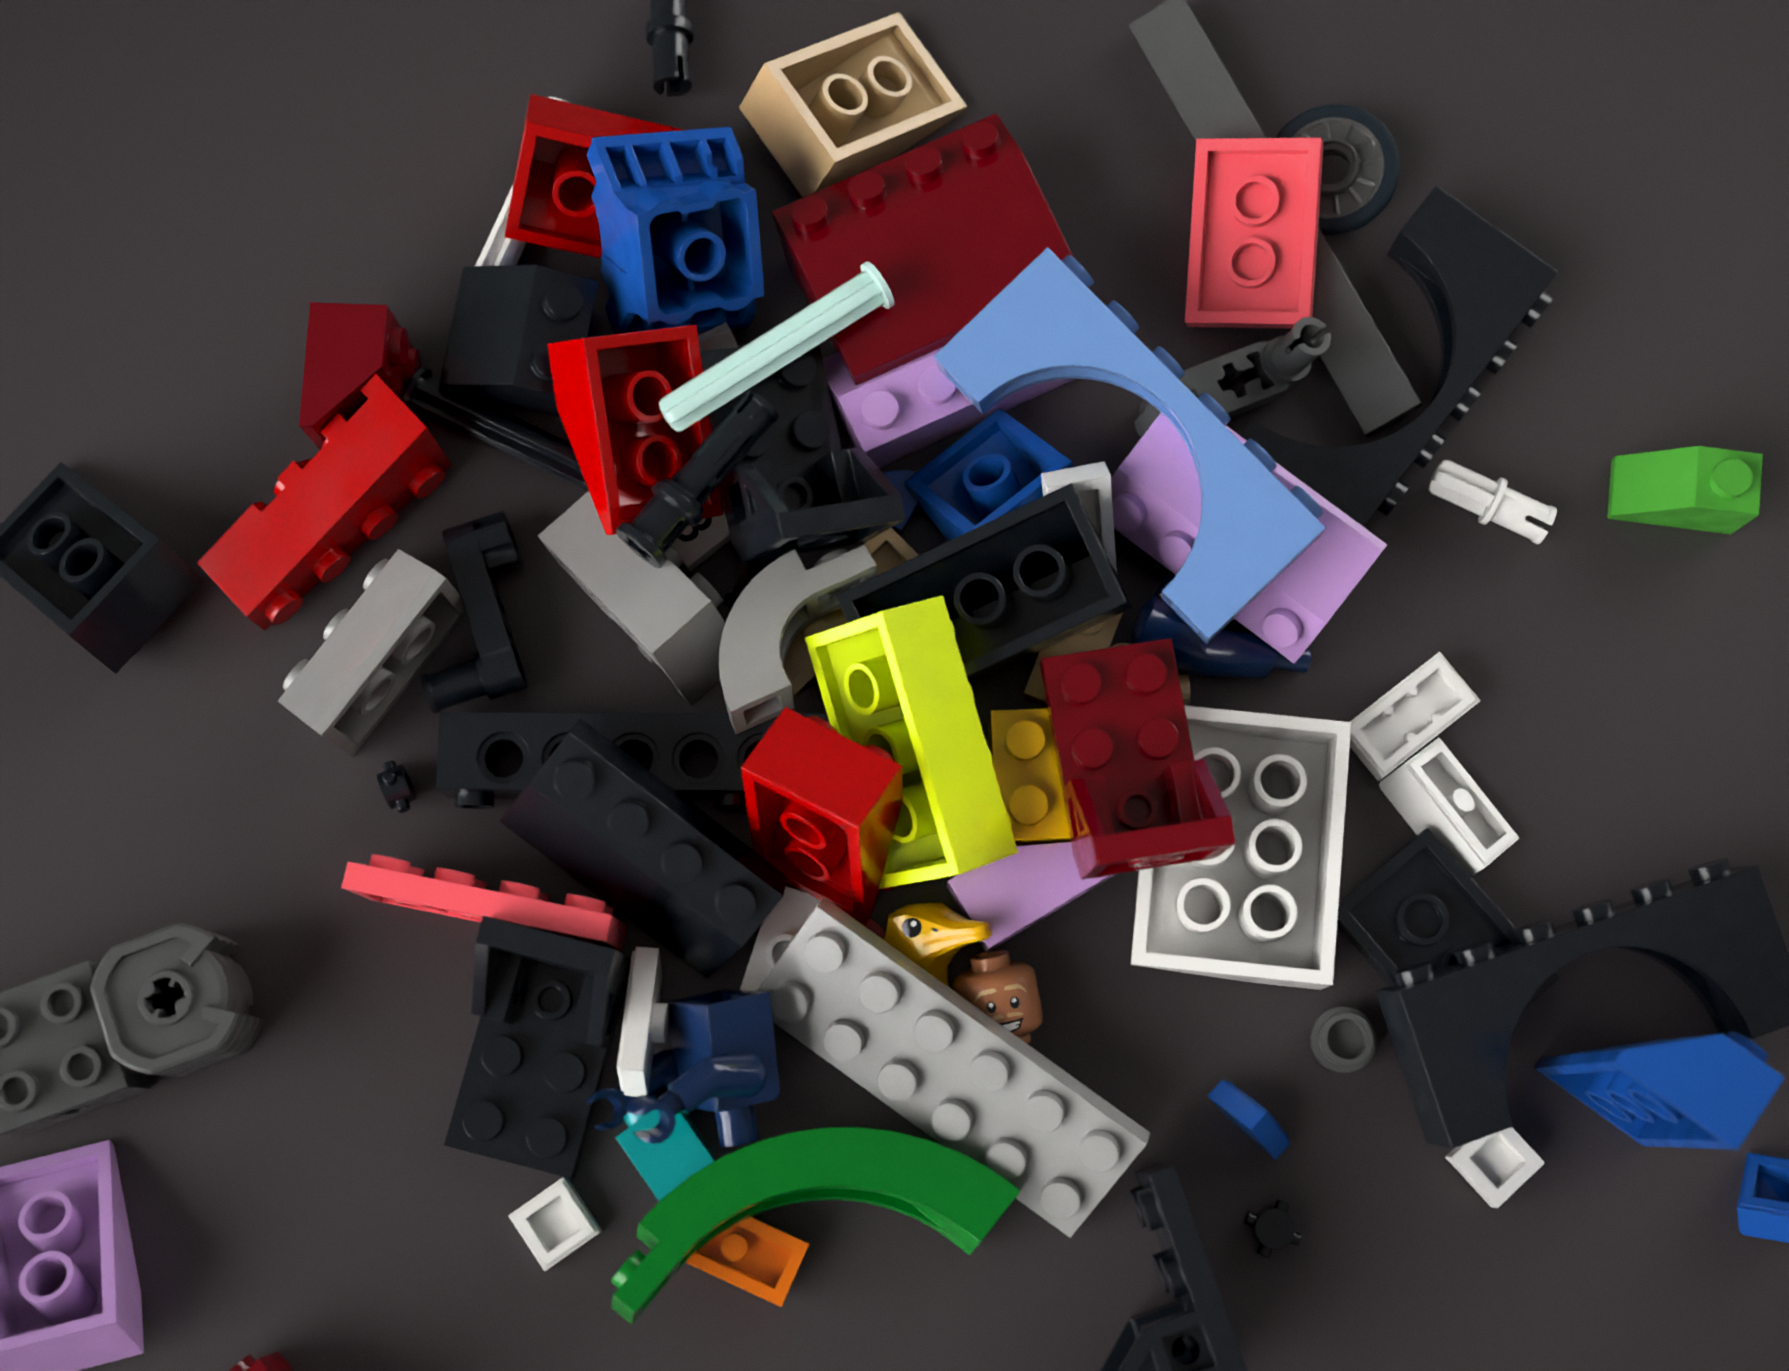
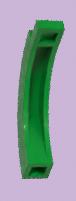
M834 1127L791 1132L765 1139L727 1154L692 1174L664 1196L638 1223L636 1237L648 1246L651 1251L646 1256L637 1249L616 1272L611 1283L618 1290L612 1296L611 1307L633 1325L678 1270L713 1238L747 1218L784 1205L813 1200H845L888 1208L912 1217L938 1231L970 1255L1021 1190L992 1169L961 1152L927 1139L895 1131L863 1127Z

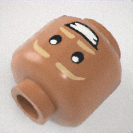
M1008 950L988 951L970 957L972 968L966 969L956 976L953 981L952 990L1025 1043L1031 1042L1030 1033L1039 1028L1043 1021V1010L1034 968L1028 963L1010 960Z

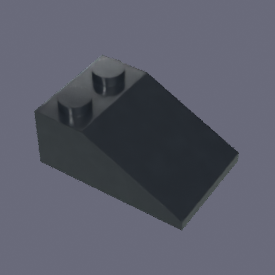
M62 462L0 525V577L115 674L119 672L132 656L139 652L146 641L204 580L161 539Z

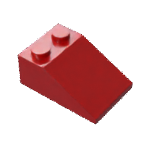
M697 325L580 338L547 344L556 407L606 535H615V529L621 522L630 523L653 497L652 486L664 478L671 479L711 433L709 415L686 430L676 432L665 420L658 404L662 397L703 372ZM719 486L702 505L704 509L702 519L723 515Z
M785 707L741 766L753 850L787 876L786 883L820 901L825 897L854 919L866 924L873 912L903 802L902 766L896 763L893 757L883 749L874 745L862 746L838 734L836 729L827 721L816 716H808L806 718Z

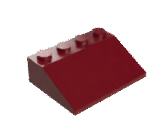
M997 113L772 211L786 262L810 304L860 274V266L867 261L877 268L891 290L895 303L894 306L889 309L880 306L830 338L855 385L945 346L1047 247L1060 260L1067 255L1073 257L1022 150Z

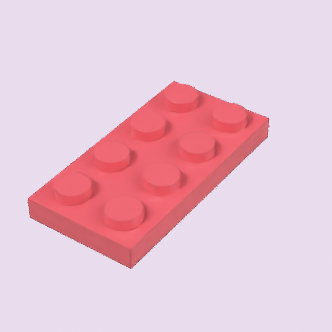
M371 854L369 866L353 862L347 863L341 888L371 901L481 923L483 916L617 951H622L627 925L614 917V908L606 906V902L602 900L566 894L564 905L549 902L551 895L541 893L540 888L503 880L501 881L499 892L486 889L487 882L475 879V875L436 867L434 879L423 877L424 869L413 867L408 861Z

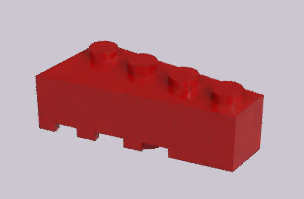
M376 373L360 389L368 400L350 419L338 413L322 429L321 433L326 438L322 449L312 459H306L301 462L293 460L277 477L278 481L274 487L276 497L267 506L264 502L253 503L197 562L244 615L264 631L272 623L279 625L290 619L302 606V597L320 581L325 583L341 574L351 561L349 556L367 539L376 540L386 534L397 522V513L415 497L420 499L432 493L444 480V471L452 465L429 429Z

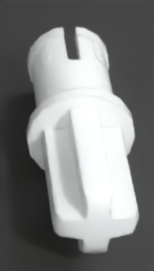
M1443 460L1437 466L1429 482L1428 490L1431 494L1478 515V523L1486 525L1491 521L1530 539L1537 545L1544 540L1549 531L1543 529L1540 525L1526 520V516H1532L1552 526L1557 514L1556 507L1547 506L1507 487L1508 481L1501 477L1497 481H1493L1450 460Z

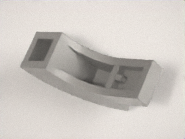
M865 544L851 551L847 549L832 551L821 557L814 567L808 570L805 569L798 553L794 549L766 566L743 589L727 617L719 648L720 681L729 719L736 735L779 716L785 707L790 710L795 708L791 683L784 671L787 651L794 638L808 624L841 608L836 597L837 594L877 576L876 564Z

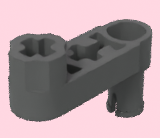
M1302 318L1294 324L1293 328L1286 335L1277 336L1267 342L1264 340L1186 369L1184 370L1185 375L1179 380L1197 398L1203 392L1209 394L1222 406L1229 417L1233 418L1271 403L1291 390L1308 374L1311 369V362L1328 350L1331 344L1330 333L1325 334L1316 341L1315 337L1326 328V325L1316 318ZM1249 373L1251 381L1247 382L1236 394L1232 390L1222 391L1219 387L1218 382L1221 379L1226 383L1233 382ZM1145 400L1140 403L1139 415L1134 421L1136 431L1141 438L1161 413Z

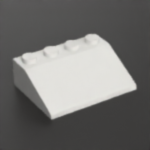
M1184 705L1194 760L1205 759L1231 814L1236 844L1214 859L1139 871L1131 965L1251 983L1322 990L1332 986L1351 722Z

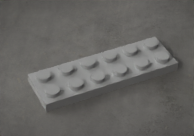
M825 897L814 909L757 990L769 992L772 1020L776 1025L945 1147L961 1152L1006 1179L1021 1190L1016 1196L1017 1200L1070 1238L1147 1145L1150 1135L1149 1131Z

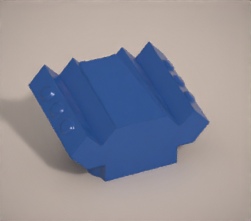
M719 127L593 137L586 156L596 180L591 198L595 206L601 238L602 264L600 271L610 294L605 310L614 334L697 325V332H706L724 323L728 324L730 330L749 328L756 314L755 298L765 296L756 190L745 183L744 160L732 128Z

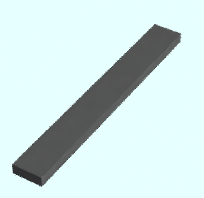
M1166 0L1128 25L1195 141L1196 139L1266 138L1186 0ZM1318 227L1313 318L1323 322L1326 328L1315 339L1318 341L1323 335L1330 333L1331 344L1328 350L1320 357L1368 438L1420 408L1422 404Z

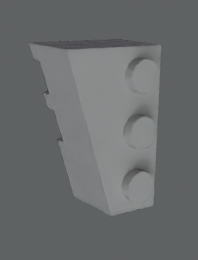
M589 491L538 535L559 565L611 621L614 620L638 645V650L651 663L655 662L666 673L677 688L678 693L691 706L720 681L719 648L725 621L716 607L723 602V599L700 573L697 572L689 579L679 569L684 561L672 546L664 553L667 561L661 568L650 565L634 553L617 534L606 535Z

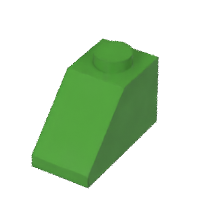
M1693 446L1615 456L1611 461L1607 519L1731 535L1759 515L1763 454Z

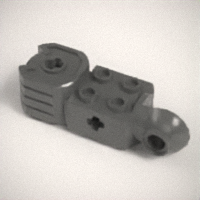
M176 923L111 947L100 963L87 960L0 992V1136H26L151 1089L147 1076L154 1074L183 1077L245 1054L259 1035L264 1019L248 1015L249 1006H253L251 984L240 964L235 963L229 957L231 954L235 955L241 946L220 934L193 925ZM181 990H184L185 997L175 1002L177 995Z

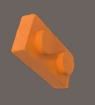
M752 1216L717 1235L698 1250L686 1263L782 1307L810 1243Z

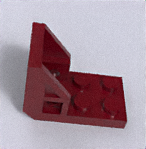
M1172 638L1041 659L1040 669L1073 856L1081 880L1214 859L1236 844L1231 814L1205 759L1194 760Z

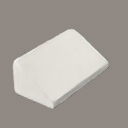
M1439 737L1379 783L1381 791L1415 834L1418 835L1421 831L1428 828L1470 877L1487 867L1520 839Z

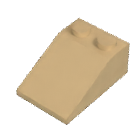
M900 12L764 63L739 106V109L802 197H806L898 156L961 115L967 108L965 102Z

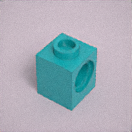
M652 1110L643 1115L627 1113L623 1119L629 1128L615 1137L658 1201L692 1174L718 1160V1157L689 1115L683 1112L675 1116L673 1133L662 1143L651 1144L641 1140L632 1133L654 1128L660 1120L658 1110Z

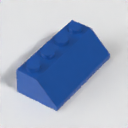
M1729 1032L1727 1036L1725 1034H1705L1703 1036L1658 1039L1657 1041L1629 1043L1541 1057L1534 1067L1535 1070L1640 1145L1647 1147L1739 1150L1785 1079L1783 1075L1765 1063L1769 1056L1764 1049L1750 1039L1735 1032Z

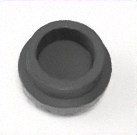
M1336 1007L1325 1011L1315 1020L1310 1032V1046L1315 1058L1325 1068L1338 1073H1350L1360 1070L1370 1062L1376 1050L1377 1036L1373 1024L1362 1012L1350 1007Z

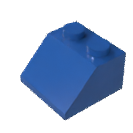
M998 408L903 483L944 538L950 541L1043 497L1041 473L1072 468L1074 465L1070 459L1001 408Z

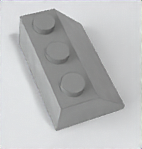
M399 549L390 560L383 559L371 569L363 583L364 593L350 610L343 609L332 618L323 634V639L326 641L310 660L304 659L300 661L290 671L283 683L285 692L277 701L321 736L351 756L356 754L466 614L461 595L446 577Z

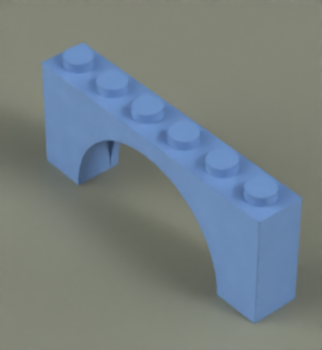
M1047 247L934 356L939 370L982 414H985L995 404L1009 395L1026 387L1057 379L1075 378L1096 380L1124 388L1153 405L1170 421L1184 440L1197 470L1201 490V519L1191 552L1177 575L1162 591L1161 598L1208 644L1321 537L1326 527L1318 518L1324 514L1323 510L1301 487L1296 485L1289 491L1271 473L1277 465L1257 442L1249 438L1244 444L1241 443L1225 426L1231 419L1214 398L1206 392H1203L1197 398L1179 380L1185 375V372L1165 349L1157 346L1151 352L1137 338L1134 333L1139 329V325L1134 318L1115 300H1112L1106 306L1089 289L1094 284V280L1076 259L1067 255L1060 260Z

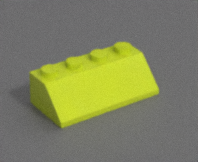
M943 595L881 611L805 637L830 724L836 729L838 734L862 746L874 745L883 749L893 757L896 763L902 766L903 802L879 889L960 875L1017 854L1018 849L1011 829V820L1003 802L993 768L992 755L986 744L974 703L973 690L966 676L955 638V629L949 618Z

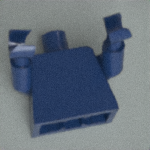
M722 989L663 1002L669 1004L668 1029L673 1049H665L653 1055L648 1095L637 1097L625 1096L624 1091H621L619 1086L616 1089L607 1088L590 1095L586 1101V1104L604 1098L609 1100L614 1107V1115L609 1122L594 1126L595 1129L600 1131L610 1130L620 1125L627 1111L633 1115H643L652 1110H658L660 1120L654 1128L632 1132L641 1140L651 1144L662 1143L668 1139L675 1127V1116L681 1112L688 1114L694 1109L714 1112L719 1145L721 1147L739 1146L757 1141L759 1135L754 1105L775 1100L779 1097L780 1093L769 992ZM661 1090H669L659 1098L652 1097Z

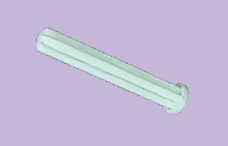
M869 261L863 263L860 266V274L662 397L658 404L667 423L676 432L686 430L880 306L886 309L894 306L893 295L883 276Z

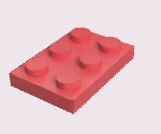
M1321 138L1196 139L1185 324L1188 327L1292 329L1294 324L1302 318H1313L1324 145Z

